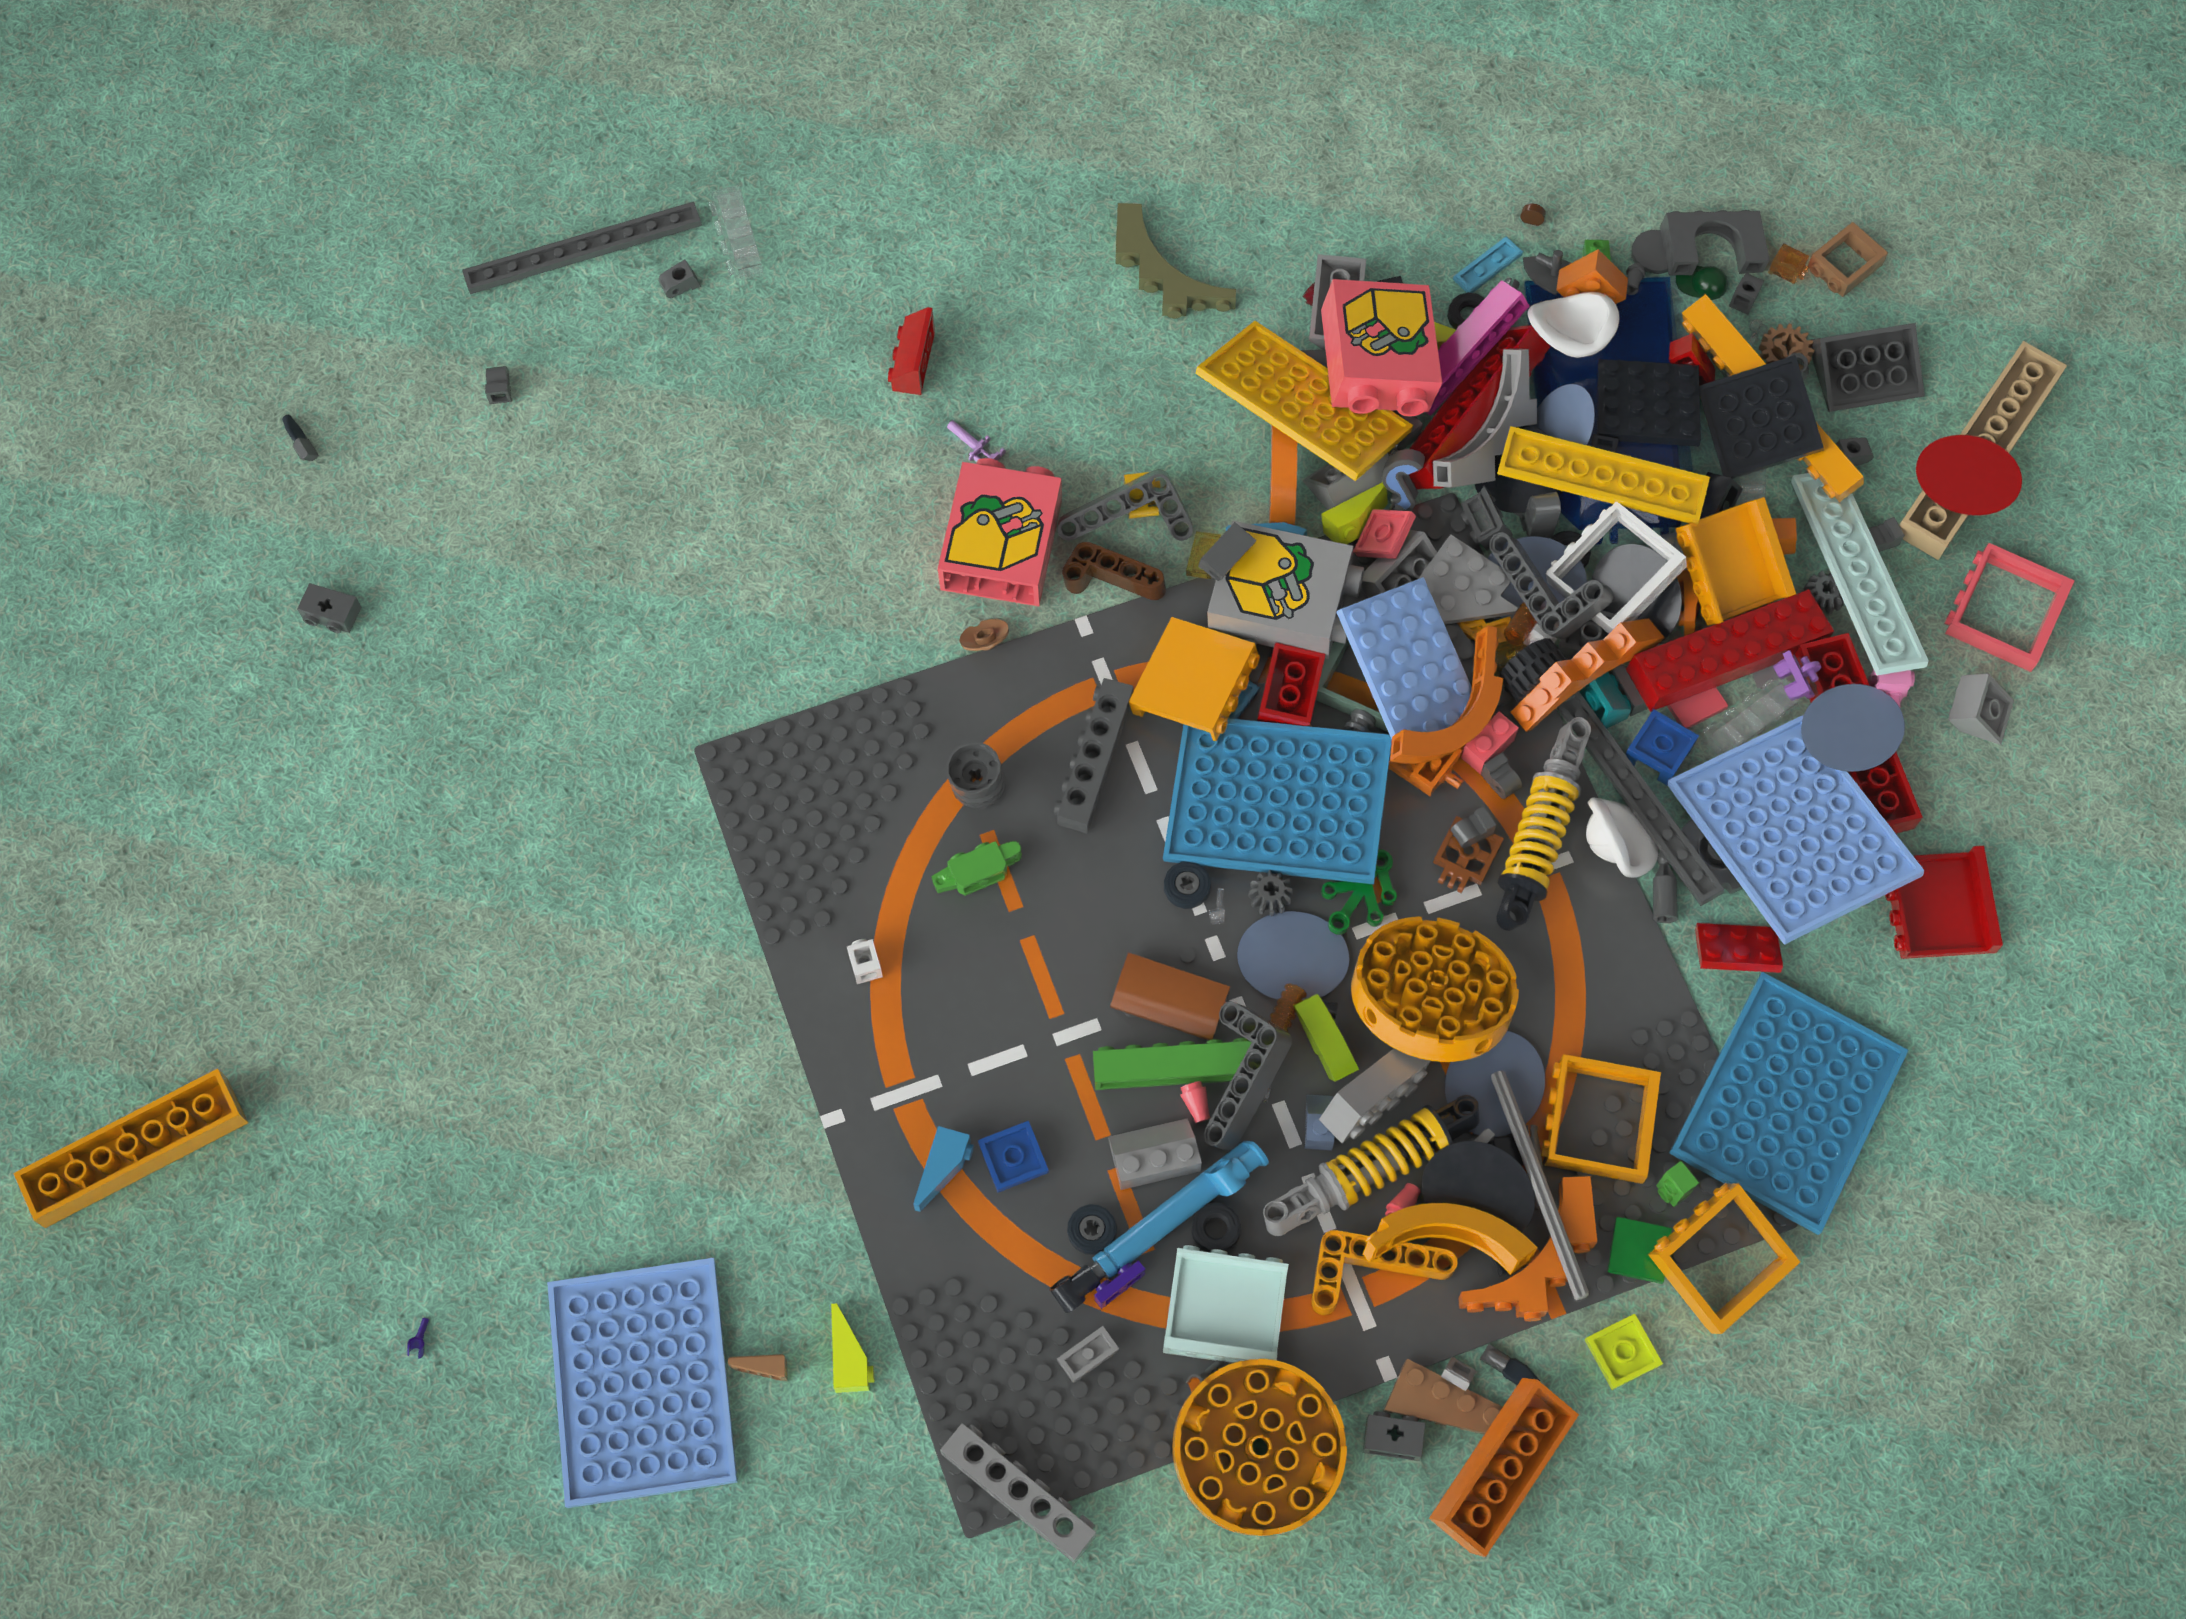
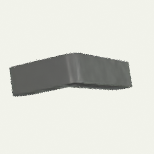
M1157 469L1064 514L1058 521L1057 531L1062 539L1071 541L1151 501H1155L1171 535L1176 540L1184 541L1190 538L1193 526L1191 518L1170 476L1166 471ZM1157 477H1162L1165 479L1166 484L1162 488H1156L1153 486L1152 481ZM1138 488L1144 494L1140 499H1133L1129 495L1130 491ZM1114 499L1119 501L1121 506L1117 510H1111L1107 507V503ZM1167 500H1174L1177 506L1173 510H1167L1163 507V504ZM1088 511H1095L1098 514V518L1095 521H1088L1084 515ZM1065 522H1072L1076 528L1072 532H1066L1062 529V525ZM1178 522H1185L1188 525V529L1185 532H1178L1174 527Z
M1557 492L1530 496L1526 512L1522 513V518L1519 517L1523 532L1526 531L1527 537L1552 538L1561 511Z
M1501 532L1495 534L1490 540V549L1538 625L1544 633L1554 638L1565 639L1605 609L1613 600V592L1609 586L1597 580H1590L1559 603L1517 539ZM1508 542L1507 548L1503 551L1504 544ZM1521 561L1519 569L1515 571L1516 564ZM1534 581L1533 587L1528 590V585ZM1600 589L1599 597L1594 599L1595 592ZM1546 601V607L1541 610L1542 603ZM1580 605L1579 612L1574 615L1575 607ZM1559 621V627L1553 630L1554 624Z
M1229 1001L1223 1004L1220 1009V1021L1252 1043L1204 1131V1139L1208 1145L1226 1151H1231L1239 1144L1292 1044L1291 1035L1287 1031L1252 1009Z

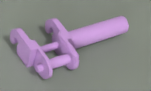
M954 420L950 421L947 425L951 432L974 450L969 453L970 461L974 459L977 462V460L981 459L978 456L980 453H983L987 458L998 460L1006 452L1004 448H1001L1000 453L996 452L990 455L983 449L991 439L988 435L985 437V441L983 439L978 441Z

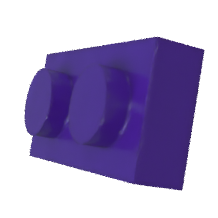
M1139 1260L1133 1265L1127 1263L1118 1271V1277L1111 1282L1107 1279L1096 1288L1097 1293L1094 1295V1298L1101 1309L1145 1276V1268Z

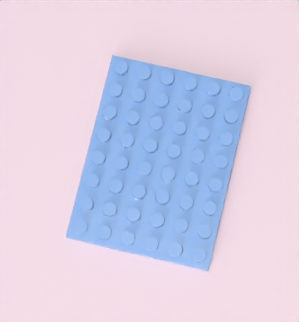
M1803 715L1668 780L1670 790L1784 945L1922 877L1924 874V869L1849 773L1827 767L1809 753L1801 734Z
M708 1258L547 1282L565 1507L573 1508L738 1483L715 1259Z

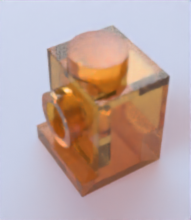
M1783 243L1773 259L1768 273L1771 275L1775 274L1795 284L1797 279L1803 280L1807 274L1809 267L1806 264L1809 256Z

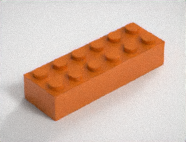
M1522 1378L1429 1519L1468 1552L1486 1557L1579 1414L1539 1380Z

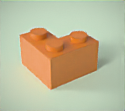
M1597 249L1559 269L1556 291L1563 297L1584 292H1599L1607 295L1617 304L1626 299L1628 278Z

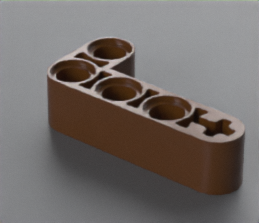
M1091 542L1079 543L1074 548L1062 570L1065 587L1074 594L1083 592L1093 577L1150 600H1159L1166 593L1164 575L1161 570ZM1107 565H1113L1110 568H1104ZM1129 574H1136L1132 577H1128Z

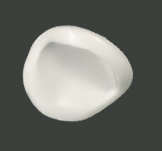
M1584 292L1534 304L1528 310V318L1537 333L1548 344L1568 356L1580 358L1596 354L1607 346L1617 331L1619 311L1616 304L1607 295L1599 292Z
M1590 798L1588 804L1593 814L1587 824L1586 838L1592 851L1603 860L1616 863L1621 873L1626 877L1637 878L1648 873L1657 862L1659 848L1630 808L1615 801Z

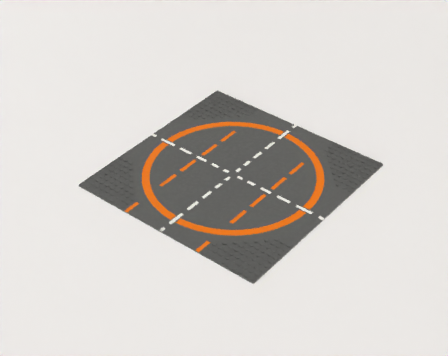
M1454 493L1416 504L1411 510L1416 515V518L1410 530L1425 532L1437 552L1448 537L1453 535L1484 556L1480 545L1475 544L1469 533L1472 531L1471 526H1467L1460 513L1463 509ZM1326 535L1318 537V539L1332 541ZM1359 538L1347 545H1352L1354 550ZM1353 552L1352 565L1364 567L1365 571L1377 558L1358 557ZM1209 574L1166 588L1165 595L1159 600L1139 597L996 645L990 650H981L695 747L694 752L966 1538L970 1539L1021 1519L941 1455L940 1449L961 1423L966 1427H969L970 1424L975 1426L983 1433L982 1440L988 1445L994 1442L1006 1452L1003 1457L1009 1462L1013 1463L1016 1460L1028 1470L1026 1475L1034 1482L1038 1478L1050 1488L1048 1493L1056 1500L1062 1497L1069 1502L1173 1463V1433L1179 1412L1191 1392L1200 1384L1198 1378L1192 1379L1187 1384V1378L1192 1374L1199 1375L1215 1362V1360L1163 1353L1177 1248L1183 1249L1185 1245L1199 1247L1194 1241L1191 1231L1193 1218L1196 1213L1131 1262L1133 1265L1139 1260L1145 1268V1276L1103 1309L1095 1302L1096 1288L1085 1295L1086 1300L1079 1307L1069 1313H1065L1049 1290L1067 1275L1072 1276L1084 1265L1090 1266L1094 1263L1092 1257L1095 1255L1084 1254L1076 1250L1070 1243L1067 1234L1068 1221L1072 1213L1078 1208L1094 1204L1108 1209L1114 1216L1117 1225L1116 1240L1230 1152L1206 1143L1204 1131L1210 1119L1195 1123L1193 1116L1180 1096L1182 1094L1181 1087L1188 1084L1095 1090L1093 1051H1098L1100 1047L1110 1046L1114 1047L1115 1050L1125 1049L1128 1045H1140L1141 1048L1152 1047V1045L1157 1043L1177 1046L1185 1041H1193L1195 1044H1206L1209 1041L1141 1018L1131 1028L1114 1012H1123L1111 1008L1110 1005L1128 952L1165 965H1172L1176 969L1230 986L1226 1002L1232 1001L1252 1009L1291 1035V1047L1239 1144L1243 1141L1255 1142L1265 1153L1269 1164L1258 1166L1250 1172V1177L1245 1180L1246 1184L1230 1196L1218 1195L1206 1205L1212 1203L1225 1204L1232 1208L1239 1216L1241 1223L1240 1238L1236 1245L1227 1251V1255L1238 1257L1239 1254L1245 1253L1254 1255L1255 1259L1265 1261L1266 1258L1273 1257L1282 1259L1283 1263L1289 1264L1277 1348V1361L1295 1366L1313 1377L1323 1386L1333 1402L1398 1378L1406 1359L1423 1367H1428L1651 1283L1650 1281L1607 1272L1616 1217L1672 1228V1234L1675 1231L1673 1229L1675 1224L1684 1218L1688 1219L1695 1213L1693 1209L1702 1201L1710 1200L1714 1196L1713 1191L1724 1184L1669 1153L1719 1053L1657 922L1653 920V913L1637 879L1624 876L1616 863H1611L1597 856L1587 842L1586 828L1593 814L1588 801L1590 798H1598L1582 762L1578 768L1580 776L1576 781L1581 787L1580 796L1575 801H1572L1575 808L1571 813H1568L1570 823L1564 826L1566 828V835L1560 838L1562 847L1559 850H1555L1558 853V859L1552 862L1554 871L1550 875H1546L1550 880L1546 898L1541 901H1534L1528 921L1514 930H1503L1497 923L1496 916L1505 893L1498 885V878L1506 869L1505 862L1510 856L1509 850L1514 844V836L1518 832V824L1522 820V812L1527 807L1526 800L1531 795L1530 789L1533 776L1538 772H1544L1545 761L1550 759V753L1557 740L1559 730L1564 726L1557 709L1546 716L1534 729L1526 732L1510 713L1519 703L1502 684L1511 699L1509 703L1495 710L1491 719L1500 711L1519 727L1515 740L1503 751V754L1508 759L1509 766L1518 774L1522 782V788L1505 799H1502L1483 776L1461 758L1462 752L1451 772L1464 780L1458 790L1445 781L1436 788L1431 796H1428L1388 769L1379 849L1386 850L1393 858V865L1388 874L1392 888L1397 893V898L1392 906H1385L1381 903L1382 888L1377 875L1372 885L1379 910L1383 913V921L1378 927H1372L1367 923L1368 909L1363 897L1350 916L1348 931L1341 934L1349 951L1347 973L1333 991L1320 997L1322 1001L1338 1003L1337 1015L1334 1021L1359 1070L1336 1082L1329 1079L1319 1056L1315 1054L1293 1007V1005L1299 1002L1276 1000L1262 994L1245 979L1238 964L1237 952L1243 934L1256 921L1270 915L1269 910H1265L1263 914H1260V906L1253 908L1251 906L1253 899L1248 897V891L1251 890L1250 882L1252 880L1257 881L1259 873L1267 877V873L1202 866L1210 877L1211 890L1208 898L1201 905L1192 909H1183L1175 906L1164 893L1166 873L1173 865L1178 864L1164 862L1163 854L1184 724L1145 712L1143 717L1134 715L1131 708H1129L1088 834L1058 826L1057 816L1054 815L1057 801H1062L1065 792H1062L1064 780L1066 777L1070 778L1073 770L1070 769L1073 754L1078 755L1080 746H1077L1081 731L1086 732L1088 726L1085 723L1088 709H1093L1096 702L1093 701L1096 686H1101L1103 679L1107 678L1134 686V692L1171 617L1208 628L1207 611L1216 582ZM1362 587L1360 588L1358 598L1345 595L1342 608L1368 599ZM1493 617V618H1487V619H1484V620H1485V622H1486V624H1487V623H1490V622H1493V621H1497V620H1500V619H1503V618H1501V617ZM1513 623L1519 641L1496 650L1495 661L1497 663V670L1494 675L1499 677L1507 662L1526 647L1522 644L1524 639L1517 624ZM1469 639L1472 645L1475 647V641ZM1349 644L1326 689L1380 712L1353 649ZM1273 649L1256 684L1260 687V691L1238 718L1240 720L1257 721ZM1315 700L1311 722L1308 726L1344 730L1346 723L1351 721V715ZM1106 706L1103 708V710L1106 712H1111L1114 710V708L1111 706ZM1375 726L1369 729V733L1389 735V732ZM1098 729L1095 731V733L1103 735L1107 733V731L1104 729ZM968 742H981L989 745L997 753L1005 775V789L1001 797L994 804L985 808H970L958 801L946 774V762L950 754L958 746ZM1094 751L1089 752L1087 754V756L1091 758H1095L1100 755L1099 753ZM1084 774L1079 778L1083 781H1088L1092 777ZM1079 797L1071 800L1074 804H1081L1082 802H1084V800ZM1484 806L1496 823L1494 834L1503 837L1504 840L1482 884L1478 885L1468 880L1461 894L1457 892V888L1461 883L1459 881H1456L1452 889L1447 887L1451 879L1448 876L1443 885L1438 883L1444 868L1434 864L1433 861L1455 817L1467 818L1474 814L1475 810ZM1486 839L1478 842L1481 850L1491 853ZM996 841L997 845L1000 846L1014 841L1019 842V845H1021V859L1007 867V875L1004 880L966 896L958 893L957 889L937 893L931 876L948 867L947 861L951 860V857L961 852L966 854L985 842L992 843ZM1447 846L1445 849L1446 856L1449 861L1456 864L1460 855L1457 850ZM1469 846L1464 848V852L1472 854L1474 849ZM1476 859L1469 860L1465 869L1475 872L1482 869L1485 863ZM1377 860V866L1384 865L1383 861ZM1282 875V880H1290L1289 888H1293L1294 891L1293 896L1290 897L1292 899L1291 905L1284 906V912H1304L1328 922L1330 915L1336 911H1341L1354 892L1340 893L1334 899L1327 900L1321 894L1323 884L1326 882L1337 883L1343 881ZM1187 880L1182 881V889L1185 890L1186 887L1187 890L1192 889V881L1188 883ZM1330 887L1325 889L1328 894L1334 893V890ZM1268 891L1269 895L1273 896L1272 891ZM1385 894L1384 898L1386 900H1392L1393 896L1391 894ZM1510 911L1511 918L1516 921L1514 913ZM1378 915L1370 916L1373 921L1380 919ZM1420 916L1422 920L1437 921V918H1443L1460 923V928L1472 933L1476 930L1486 936L1509 959L1517 976L1516 984L1517 989H1519V998L1507 1031L1522 1036L1532 1044L1541 1058L1545 1073V1089L1541 1103L1533 1117L1525 1124V1126L1528 1125L1529 1136H1531L1530 1126H1538L1540 1150H1542L1543 1141L1548 1140L1549 1130H1545L1547 1114H1552L1553 1104H1549L1550 1090L1556 1087L1557 1080L1552 1078L1555 1062L1559 1063L1563 1054L1661 1072L1648 1177L1643 1184L1545 1166L1546 1157L1541 1156L1544 1175L1548 1178V1186L1557 1210L1559 1207V1183L1562 1178L1591 1176L1597 1243L1594 1248H1590L1589 1252H1574L1588 1288L1589 1296L1576 1300L1568 1282H1566L1565 1286L1550 1287L1549 1283H1545L1548 1312L1539 1321H1524V1317L1516 1318L1515 1307H1512V1310L1495 1311V1307L1484 1308L1482 1312L1475 1313L1467 1312V1308L1459 1309V1296L1462 1291L1484 1289L1504 1282L1524 1268L1517 1270L1512 1275L1506 1274L1499 1277L1489 1255L1471 1245L1445 1238H1420L1407 1241V1243L1452 1251L1457 1257L1458 1264L1450 1278L1438 1280L1344 1263L1339 1298L1335 1310L1328 1315H1320L1313 1310L1311 1300L1319 1247L1323 1235L1330 1230H1338L1370 1236L1373 1232L1377 1231L1381 1219L1386 1216L1387 1204L1407 1183L1414 1184L1421 1191L1416 1205L1426 1204L1422 1192V1178L1429 1161L1425 1159L1422 1153H1419L1422 1160L1421 1167L1415 1168L1408 1159L1406 1162L1410 1169L1409 1174L1403 1175L1397 1170V1180L1390 1182L1386 1177L1383 1178L1384 1187L1382 1189H1377L1374 1184L1370 1185L1371 1195L1364 1196L1361 1191L1358 1192V1202L1351 1205L1347 1210L1343 1211L1338 1205H1334V1207L1330 1208V1212L1326 1214L1321 1213L1311 1221L1295 1227L1282 1236H1274L1267 1231L1263 1215L1265 1205L1283 1196L1291 1189L1306 1183V1179L1320 1175L1319 1165L1321 1163L1329 1162L1340 1154L1347 1156L1349 1149L1353 1147L1360 1149L1361 1143L1365 1140L1373 1142V1137L1376 1134L1381 1133L1385 1135L1386 1129L1391 1126L1398 1128V1123L1403 1119L1410 1121L1411 1116L1420 1111L1425 1105H1430L1436 1111L1448 1104L1445 1094V1079L1450 1062L1431 1061L1425 1069L1427 1075L1416 1084L1418 1088L1407 1098L1404 1095L1399 1098L1401 1101L1391 1111L1387 1109L1382 1111V1117L1371 1126L1367 1123L1364 1126L1365 1130L1356 1139L1353 1140L1350 1137L1341 1143L1334 1136L1332 1150L1304 1149L1306 1095L1335 1096L1339 1090L1394 1049L1379 1039L1365 1025L1356 1011L1351 994L1352 977L1360 950L1374 931L1392 921ZM1335 922L1334 926L1336 928H1342L1343 924L1341 922ZM859 939H866L867 941L873 939L883 977L857 984L847 946H850ZM1184 948L1193 949L1196 954L1194 961L1191 963L1182 962L1180 951ZM862 959V960L860 961V964H861V963H864V962H868L869 960H868V959ZM1219 1021L1213 1040H1222L1224 1043L1233 1042L1237 1038H1245ZM1567 1072L1556 1154L1634 1169L1644 1086ZM1231 1081L1202 1083L1203 1087L1206 1086L1210 1117L1214 1114ZM1188 1118L1202 1162L1201 1172L1121 1190L1108 1137ZM1029 1121L1049 1173L997 1193L978 1140ZM938 1126L969 1134L970 1144L974 1145L970 1161L965 1160L963 1168L921 1212L916 1211L913 1203ZM1468 1131L1453 1139L1452 1142L1474 1141L1479 1135ZM1510 1133V1134L1505 1135V1136L1494 1137V1138L1513 1137V1135H1512V1133ZM1682 1161L1699 1184L1689 1197L1673 1207L1670 1202L1666 1203L1660 1197L1656 1185L1666 1171ZM1751 1199L1778 1234L1797 1227V1223ZM1732 1200L1670 1257L1683 1271L1765 1239L1735 1201ZM1540 1206L1539 1210H1534L1528 1226L1522 1232L1538 1247L1531 1262L1540 1254L1550 1238ZM1276 1216L1272 1220H1279L1282 1217ZM1214 1218L1207 1222L1205 1229L1210 1237L1218 1239L1226 1234L1227 1225L1223 1220ZM1089 1223L1085 1233L1089 1235L1091 1232V1236L1097 1235V1228L1099 1226L1097 1224L1093 1226V1223ZM1329 1240L1326 1242V1247L1329 1250L1337 1251L1340 1249L1337 1241ZM1363 1245L1354 1246V1252L1359 1256H1363L1365 1247ZM1389 1250L1382 1254V1257L1387 1261H1392L1395 1259V1254ZM1412 1254L1409 1256V1261L1413 1265L1423 1264V1260L1419 1255ZM1445 1259L1436 1261L1437 1266L1441 1270H1449L1451 1268L1450 1263ZM1325 1267L1321 1270L1326 1278H1334L1336 1276L1335 1270L1331 1267ZM1117 1273L1115 1276L1109 1279V1281H1113L1116 1277L1119 1276V1274ZM1104 1277L1103 1279H1101L1100 1283H1103L1105 1280H1107V1278ZM1321 1294L1317 1297L1318 1302L1323 1306L1332 1304V1299L1329 1295ZM1103 1326L1119 1347V1351L1073 1384L1058 1363L1057 1358ZM1219 1361L1221 1363V1366L1218 1369L1232 1363ZM973 1448L969 1451L968 1458L971 1461H979L983 1457L984 1452L980 1448ZM995 1466L991 1469L990 1476L993 1479L999 1480L1005 1476L1006 1470L1002 1466ZM1017 1484L1012 1489V1494L1017 1498H1022L1028 1493V1488L1024 1484ZM1040 1502L1035 1506L1034 1512L1037 1514L1051 1507L1046 1502Z

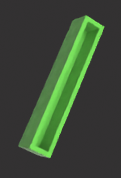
M1237 1038L1233 1042L1224 1043L1222 1040L1215 1039L1207 1041L1206 1044H1195L1193 1041H1185L1177 1046L1157 1043L1152 1045V1047L1141 1048L1140 1045H1128L1125 1049L1115 1050L1114 1047L1110 1046L1100 1047L1098 1051H1093L1095 1090L1182 1085L1197 1081L1202 1083L1228 1082L1232 1080L1252 1042L1246 1038Z

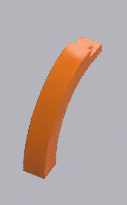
M1271 425L1269 523L1285 522L1295 526L1297 442Z

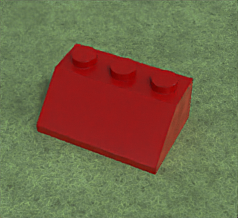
M931 307L905 316L903 326L898 328L897 340H900L899 346H895L893 350V361H895L894 368L890 367L888 372V382L892 384V391L916 395L922 394L935 336L933 308Z
M1275 642L1257 721L1299 726L1310 725L1326 654Z

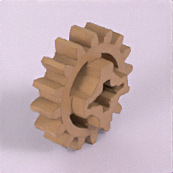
M1790 323L1787 328H1783L1782 324H1778L1776 330L1771 327L1768 333L1763 335L1758 350L1762 351L1760 357L1761 359H1766V364L1785 359L1793 353H1801L1806 356L1809 365L1814 353V349L1811 348L1813 340H1806L1809 333L1801 334L1800 326L1794 330Z

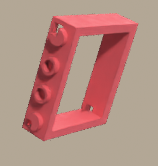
M1988 543L1984 551L1978 550L1972 563L1976 564L1974 571H1968L1963 581L1967 587L1965 591L1960 589L1954 601V604L1958 605L1956 611L1951 610L1944 624L1948 625L1945 634L2032 672L2040 660L2075 580ZM1986 563H1990L2055 592L2028 653L1960 623Z

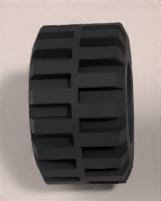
M1544 638L1531 643L1514 655L1504 666L1499 677L1503 678V685L1514 699L1520 703L1541 682L1539 678L1555 662L1564 661L1567 658L1550 638Z

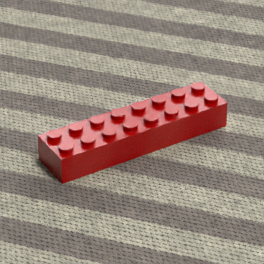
M1532 325L1511 327L1456 387L1409 448L1420 451L1425 456L1423 468L1408 474L1416 489L1444 488L1434 486L1433 461L1448 457L1464 447L1486 421L1499 390L1503 369V349H1529V377L1535 366L1544 359V354L1551 346L1537 333Z
M1808 589L1728 619L1722 623L1635 654L1628 664L1626 671L1649 711L1652 712L1653 709L1663 708L1773 666L1784 659L1783 653L1790 650L1792 655H1795L1799 645L1829 638L1834 633V630Z
M1849 633L1799 645L1795 656L1801 667H1803L1801 658L1808 656L1810 662L1818 661L1821 665V669L1816 672L1819 678L1817 681L1811 682L1809 676L1806 677L1815 694L1814 697L1809 699L1811 703L1820 694L1837 686L1847 684L1870 686ZM1897 752L1876 767L1862 771H1847L1896 834L1916 828L1923 817Z

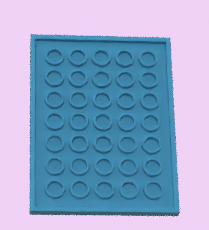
M1228 718L1227 728L1223 734L1220 733L1216 742L1213 741L1211 733L1184 724L1163 861L1173 863L1194 862L1201 866L1264 873L1271 870L1274 874L1281 872L1283 875L1374 884L1392 739L1390 735Z
M1761 972L1669 1153L1722 1183H1739L1751 1199L1819 1235L1825 1227L1909 1050Z

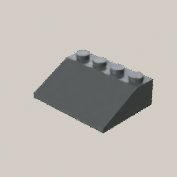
M1916 323L1812 339L1813 344L1811 348L1814 349L1812 355L1813 364L1828 412L1925 396Z

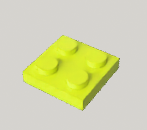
M1636 1314L1585 1338V1342L1611 1390L1663 1364Z

